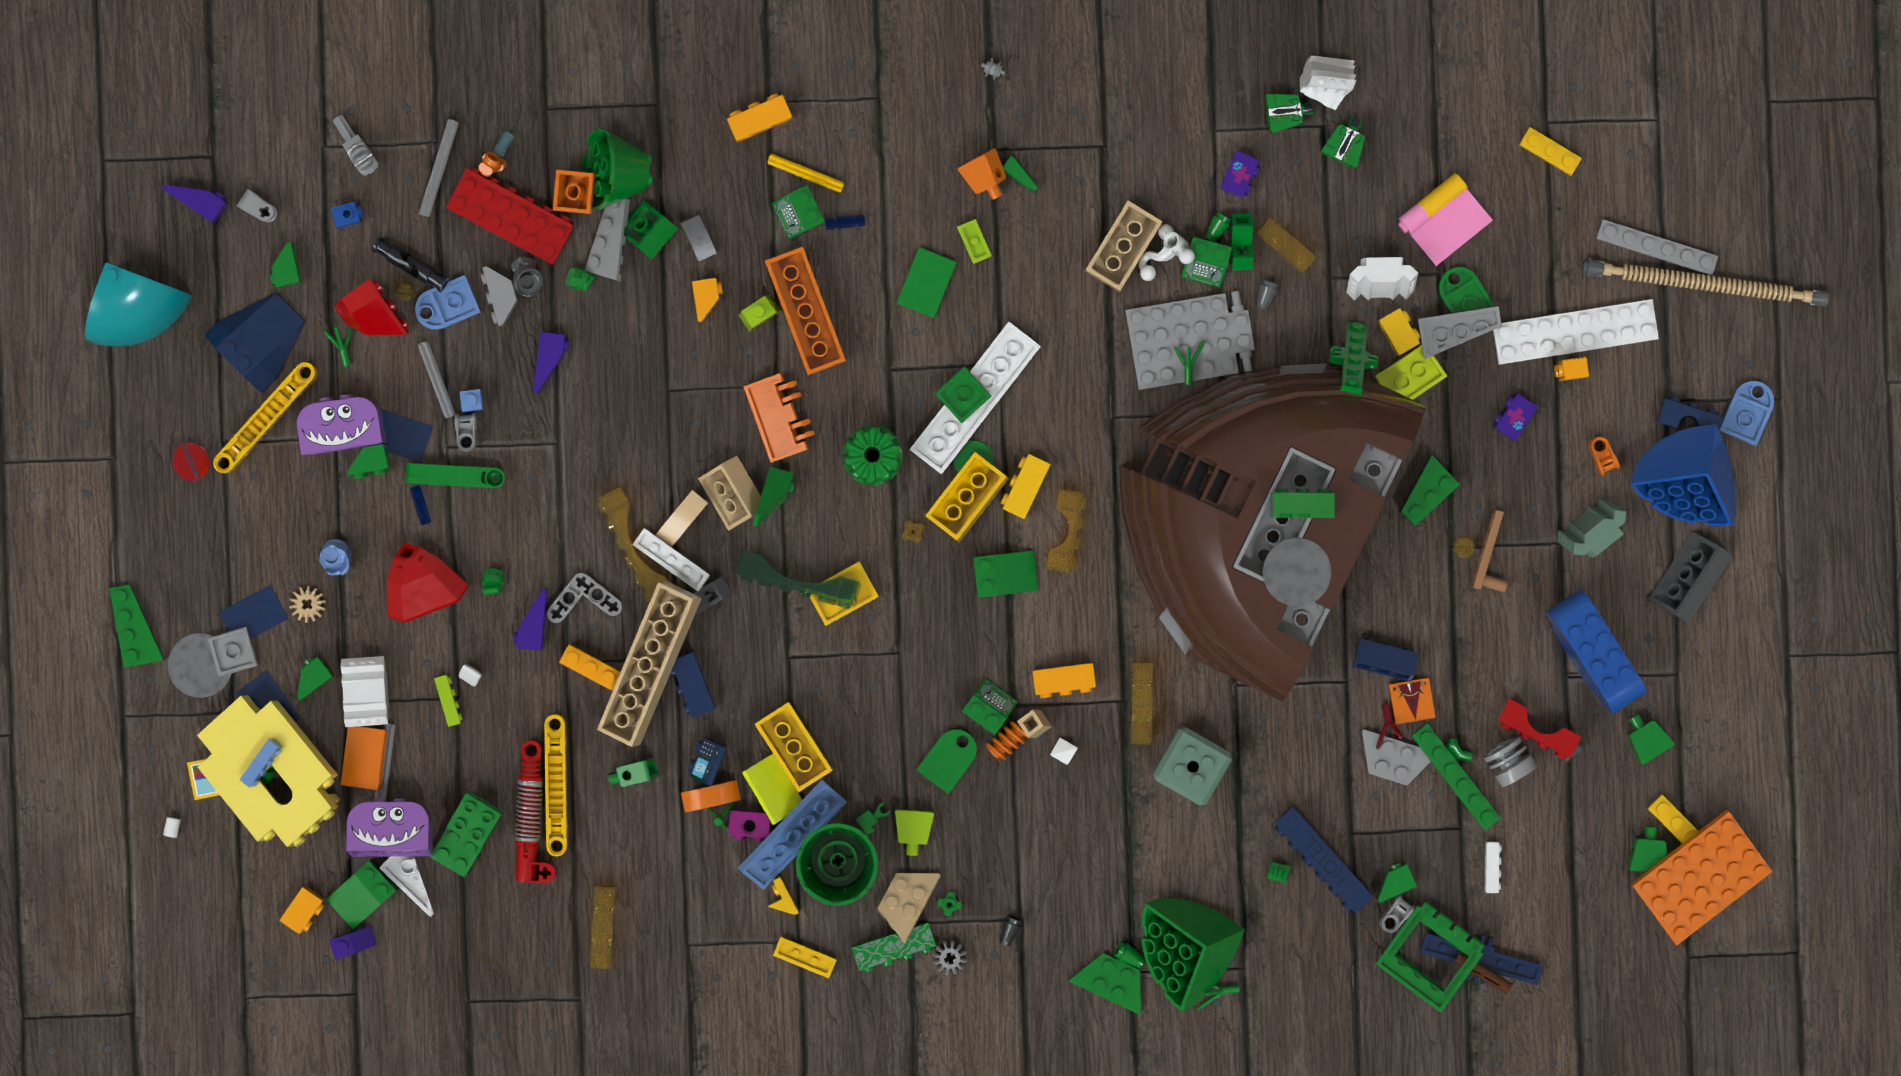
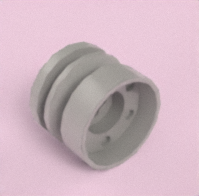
M1520 736L1499 743L1483 757L1486 762L1495 759L1489 765L1490 769L1501 768L1495 774V778L1501 787L1516 782L1538 766L1531 754L1520 755L1527 748L1526 745L1516 748L1523 741Z

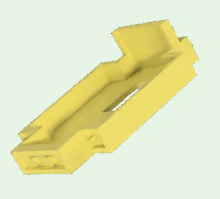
M248 695L240 696L197 735L212 753L198 766L199 770L257 842H267L277 834L287 847H298L306 840L304 837L307 834L317 831L320 828L319 824L323 820L327 821L335 814L334 810L338 808L336 803L340 799L336 794H328L324 788L330 787L335 782L333 779L338 774L278 701H270L260 710ZM268 739H274L283 746L280 749L281 753L275 756L271 766L274 767L292 790V799L286 805L278 803L260 779L255 787H248L240 781V778Z

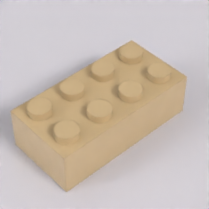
M1127 201L1085 272L1120 292L1162 224V221Z

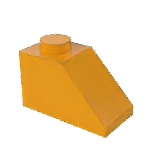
M717 278L692 281L699 323L706 319L720 300L719 294H723L722 284L717 282Z

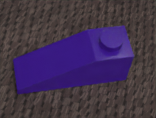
M169 185L162 186L163 190L214 224L228 206V203L224 201L226 197L218 191L212 193L199 189Z
M540 333L534 393L541 391L563 358L564 352H568L569 340H566V335Z
M547 589L541 591L519 626L518 632L514 633V644H517L518 649L543 650Z

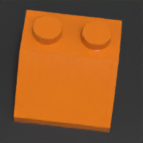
M556 170L553 210L591 214L595 173Z

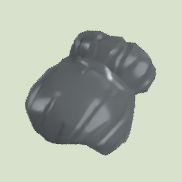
M520 256L511 263V270L514 272L513 285L515 291L525 297L534 296L543 286V277L540 271L536 269L535 260L530 257Z

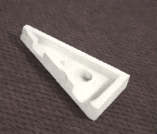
M389 857L379 868L431 917L434 912L415 857Z

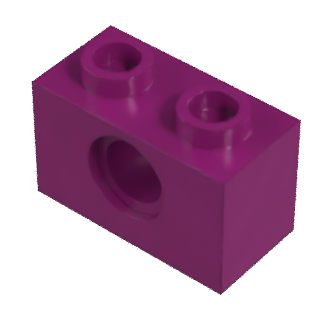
M731 809L728 835H733L732 839L744 840L745 836L753 837L754 841H764L770 834L771 821L766 812ZM747 820H752L755 823L756 827L753 831L745 829L744 823Z

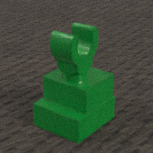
M880 803L877 806V810L872 814L869 810H866L855 818L867 835L874 831L872 826L878 822L877 820L880 817H886L890 814V811L886 813L880 812V807L884 803Z
M1270 860L1266 878L1286 883L1290 865Z

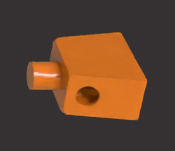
M995 148L957 168L976 194L987 190L992 200L1002 195L998 183L1006 179V174Z

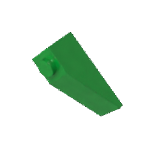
M770 467L753 526L757 527L786 501L788 493H793L795 482L792 481L794 473Z

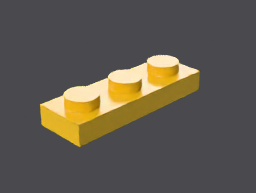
M1531 127L1528 128L1519 143V146L1569 176H1572L1582 159Z
M1662 794L1647 808L1681 843H1684L1698 832Z
M782 936L773 954L777 958L826 978L830 977L837 960Z

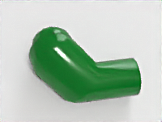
M1456 738L1448 739L1446 748L1455 759L1472 760V751L1461 750Z

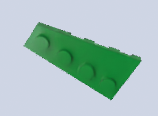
M131 584L109 588L124 668L164 661V656L160 652L158 643L150 630L148 621L141 610Z

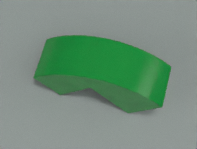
M1252 213L1232 214V270H1253Z

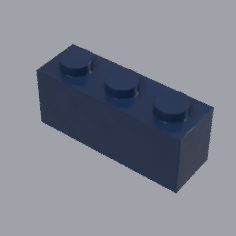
M1360 638L1356 645L1352 667L1411 682L1415 675L1419 653L1414 652L1410 648L1400 649L1390 643L1381 644L1370 638Z
M692 652L677 658L671 674L672 677L676 676L679 682L676 687L679 695H684L686 703L683 705L687 715L691 714L693 718L716 709L695 653Z

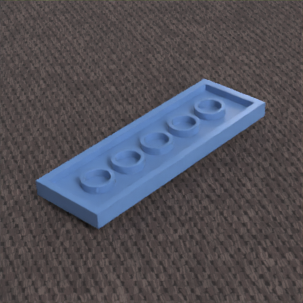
M821 780L745 859L738 869L764 890L794 859L804 839L815 829L826 825L847 801Z

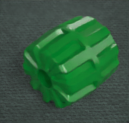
M868 425L855 430L847 438L843 446L842 458L845 469L854 480L864 485L875 486L890 481L898 473L902 465L903 451L898 438L890 430L883 426ZM870 450L878 452L879 457L876 461L868 460L867 453Z

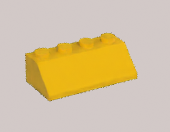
M974 452L925 516L960 543L1009 478Z

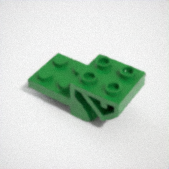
M468 791L449 821L444 834L433 851V856H430V858L465 878L492 834L503 811Z

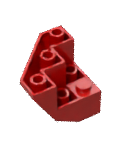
M373 279L367 280L334 305L345 324L366 336H406L409 334L407 329L410 327L404 317L400 319L395 314L396 306L391 299L387 301L381 294L384 291L378 281L374 282Z
M403 543L393 559L387 579V616L403 623L409 622L459 602L469 586L441 559L421 547Z

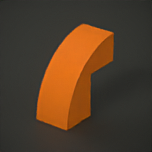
M737 780L681 792L685 812L741 800Z

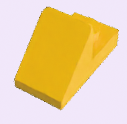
M779 876L773 879L774 885H772L776 896L780 895L781 898L769 904L768 907L793 915L798 914L799 910L782 877Z

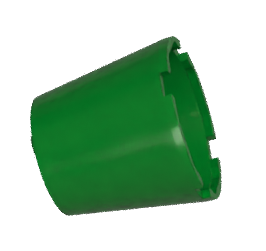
M833 823L815 829L804 839L797 853L796 871L800 884L810 896L827 905L841 906L859 900L869 891L877 876L878 858L872 842L862 831L847 824ZM835 855H840V857L844 858L841 861V865H837V862L833 863L832 860L835 859Z

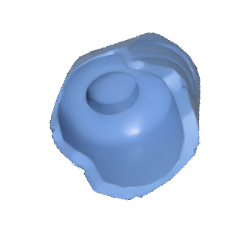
M338 539L327 541L324 544L319 562L328 575H344L348 572L352 561L351 549H349V545Z

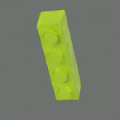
M447 674L434 678L448 727L462 723V714L458 712L459 704L454 698L456 696L455 690L451 688V677H448Z

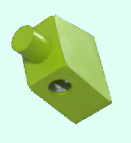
M769 294L742 310L738 316L747 330L751 332L780 313L781 310Z
M896 809L898 842L907 844L906 855L918 856L919 844L927 845L934 811Z

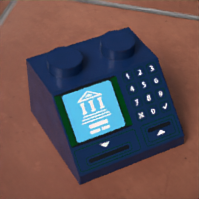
M704 738L703 741L699 740L695 750L698 753L696 760H691L688 771L691 772L690 777L712 786L728 746L708 738Z

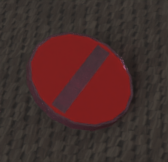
M192 442L183 443L176 447L172 453V470L183 481L197 482L204 478L209 471V455L198 444Z

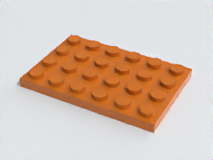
M1725 810L1634 880L1631 885L1677 946L1773 871L1731 813Z

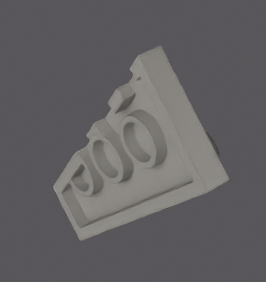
M1499 306L1418 319L1424 359L1501 327Z

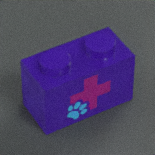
M1236 151L1219 189L1240 199L1243 198V195L1248 196L1252 187L1249 182L1252 176L1256 178L1260 166L1257 165L1259 160Z
M1515 394L1514 397L1512 395L1509 396L1504 404L1506 409L1503 413L1499 412L1493 421L1495 423L1493 428L1512 441L1518 439L1538 406L1519 394Z

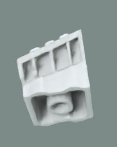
M1310 56L1305 63L1304 72L1300 77V92L1336 110L1342 99L1353 90L1356 80H1354L1356 77L1354 75L1355 65H1353L1355 61Z
M1403 257L1361 259V266H1357L1350 274L1346 293L1354 301L1361 294L1367 300L1383 297L1393 300L1399 293L1407 300L1415 290L1418 272L1411 265H1403Z
M384 656L341 659L345 727L388 724L389 701Z

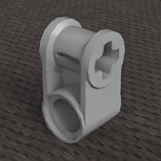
M249 189L246 190L237 204V207L264 222H273L278 215V211L273 205ZM264 209L268 210V212L270 213L269 217L265 216V213H263Z
M476 413L464 416L455 414L457 445L464 452H472L477 447ZM466 437L472 439V445L469 448L462 446V441Z
M1399 894L1380 918L1379 925L1381 929L1389 933L1397 931L1416 907L1402 899V895ZM1387 918H1393L1394 926L1390 929L1385 927V920Z

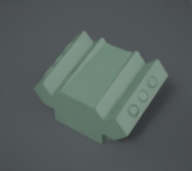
M1598 497L1597 507L1588 506L1587 510L1573 522L1569 521L1568 531L1558 530L1557 542L1574 555L1585 556L1587 554L1589 558H1594L1624 534L1620 526L1625 523L1626 511L1611 499Z

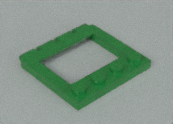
M1425 902L1422 907H1416L1376 965L1442 1013L1483 957L1484 953L1481 951L1485 945L1475 937L1470 942L1466 941L1470 933L1459 925H1456L1453 930L1450 929L1454 922L1443 913H1440L1435 918L1434 915L1438 910L1428 902ZM1419 922L1425 924L1468 956V959L1446 989H1443L1397 954Z

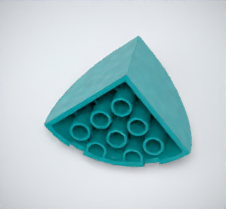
M105 263L90 304L85 327V339L88 342L108 347L133 346L152 340L167 331L182 316L193 295L124 268Z

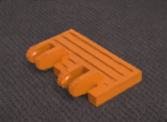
M782 373L743 386L770 463L808 450L807 441L801 443L797 441L815 435L814 430H810L798 436L795 428L809 425L811 423L810 418L791 425V421L797 420L798 416L793 403L784 405V403L801 397V393L796 392L787 397L783 396L782 390L795 387L797 382L794 380L777 386V383L785 381Z

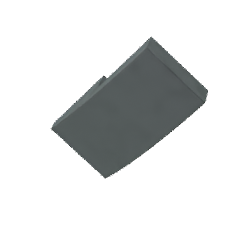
M699 214L680 222L698 262L717 254Z

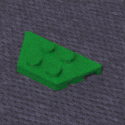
M1101 953L1069 980V982L1139 1015L1141 1013L1140 969L1118 961L1108 954Z

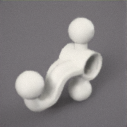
M1163 224L1158 229L1159 237L1164 240L1163 249L1159 253L1148 251L1139 260L1140 276L1145 281H1151L1156 276L1154 267L1147 265L1149 259L1168 261L1176 255L1179 256L1183 264H1190L1195 258L1194 252L1189 249L1188 241L1174 232L1172 226L1168 224Z

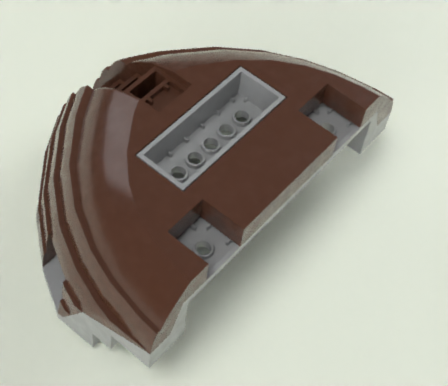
M1327 363L1277 366L1230 376L1175 401L1137 429L1156 438L1140 473L1119 466L1121 514L1135 571L1161 622L1185 655L1281 702L1286 699L1314 649L1312 645L1329 610L1333 609L1386 500L1385 495L1401 462L1405 461L1426 410V406L1364 377L1361 395L1341 391L1342 369ZM1371 465L1379 467V474L1375 477L1368 473V468ZM1297 475L1305 477L1306 482L1304 486L1298 487L1295 485L1294 479ZM1275 488L1288 489V493H1296V489H1309V493H1317V489H1330V493H1335V518H1288L1286 523L1279 524L1276 518H1270V493L1275 492ZM1272 530L1276 531L1279 535L1278 540L1274 543L1269 542L1267 539V534ZM1290 538H1304L1315 542L1325 551L1331 564V580L1327 590L1318 600L1305 606H1289L1279 602L1270 594L1263 579L1265 561H1261L1258 558L1260 550L1266 549L1270 552L1278 543ZM1301 613L1307 616V623L1302 626L1296 622L1297 615Z

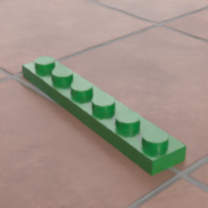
M1425 723L1410 735L1484 831L1501 819L1428 723Z

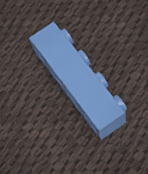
M268 739L242 775L240 781L248 787L257 786L260 777L265 775L266 769L273 764V759L281 753L280 749L283 746L274 739Z

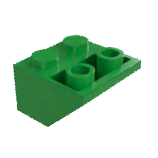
M380 444L363 448L347 471L348 476H353L354 479H363L368 477V473H374L376 476L387 474L388 469H393L388 445Z

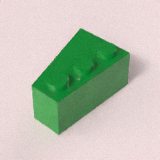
M1429 455L1399 512L1412 526H1416L1460 484L1433 455Z
M1275 488V492L1270 493V518H1335V493H1330V489H1317V493H1309V489H1296V493H1288V489Z

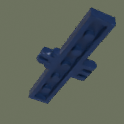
M1425 933L1420 953L1452 962L1455 961L1461 952L1442 937ZM1481 934L1479 941L1485 945L1481 951L1484 953L1480 959L1481 965L1496 974L1538 985L1543 965L1494 952L1495 946L1492 945L1494 937L1489 936L1488 942L1484 943L1486 935ZM1474 975L1473 982L1477 983L1479 977ZM1481 979V984L1485 985L1486 982Z

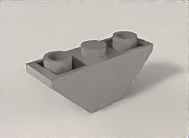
M487 266L482 267L484 271L481 273L482 282L484 285L487 284L489 292H486L488 303L493 304L494 311L491 312L494 324L498 323L499 327H503L518 303L513 281Z

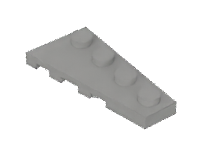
M624 199L605 207L585 267L588 272L621 282V274L619 272L620 265H623V256L621 254L622 245H625L626 239L624 228L627 226L629 199Z

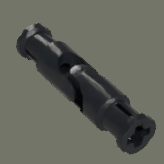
M380 236L373 244L371 249L373 253L377 252L386 258V261L401 268L421 282L429 283L437 288L438 292L441 293L447 286L450 279L448 276L444 277L435 271V268L410 255L400 247L392 246L384 241L383 237Z

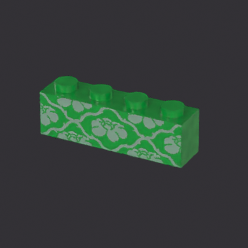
M929 921L915 925L906 944L900 940L896 932L853 945L851 949L858 970H863L866 973L875 970V966L883 964V966L895 963L894 959L902 957V960L914 957L913 953L919 951L922 954L931 952L936 943Z

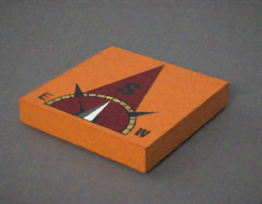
M1429 678L1388 684L1395 724L1436 718Z

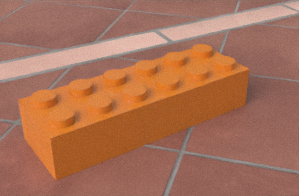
M800 247L766 260V266L808 376L846 362L804 248Z

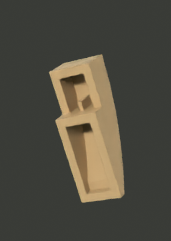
M692 490L655 536L672 547L708 505V502Z

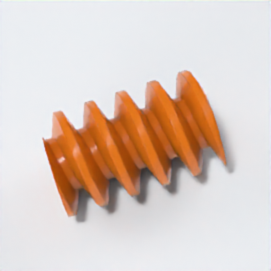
M1011 721V729L1006 726L1004 727L1006 734L998 732L999 740L993 737V745L986 743L987 749L999 762V758L1007 759L1005 753L1013 754L1011 747L1019 749L1017 742L1025 743L1023 736L1027 737L1019 723L1016 724Z

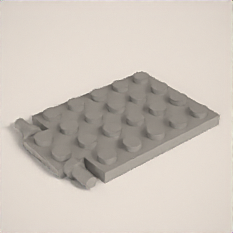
M1239 291L1231 292L1233 301L1232 313H1228L1225 293L1125 310L1138 390L1184 383V366L1177 356L1174 347H1178L1185 361L1187 359V347H1190L1192 360L1202 340L1205 341V344L1193 365V381L1239 373L1235 353H1239L1240 358L1243 360L1244 372L1252 371L1250 357H1252L1251 351L1255 350L1249 311L1244 310V305H1241Z

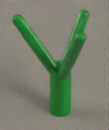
M335 326L334 331L338 342L327 330L323 332L338 348L343 367L350 366L347 347L353 328L349 327L343 345L338 327Z
M1203 340L1192 360L1190 347H1187L1186 361L1178 347H1174L1177 356L1184 366L1185 385L1193 384V365L1205 344Z
M738 801L732 802L722 813L718 814L711 807L706 808L715 817L714 824L716 826L721 825L722 828H726L723 821L724 816Z
M1215 985L1213 988L1217 990L1205 993L1206 996H1213L1200 1004L1197 1009H1202L1221 995L1239 993V985L1223 987Z

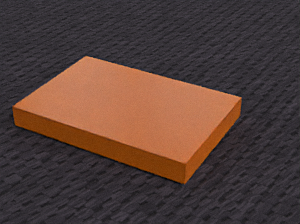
M364 726L348 727L341 785L381 790L388 730Z

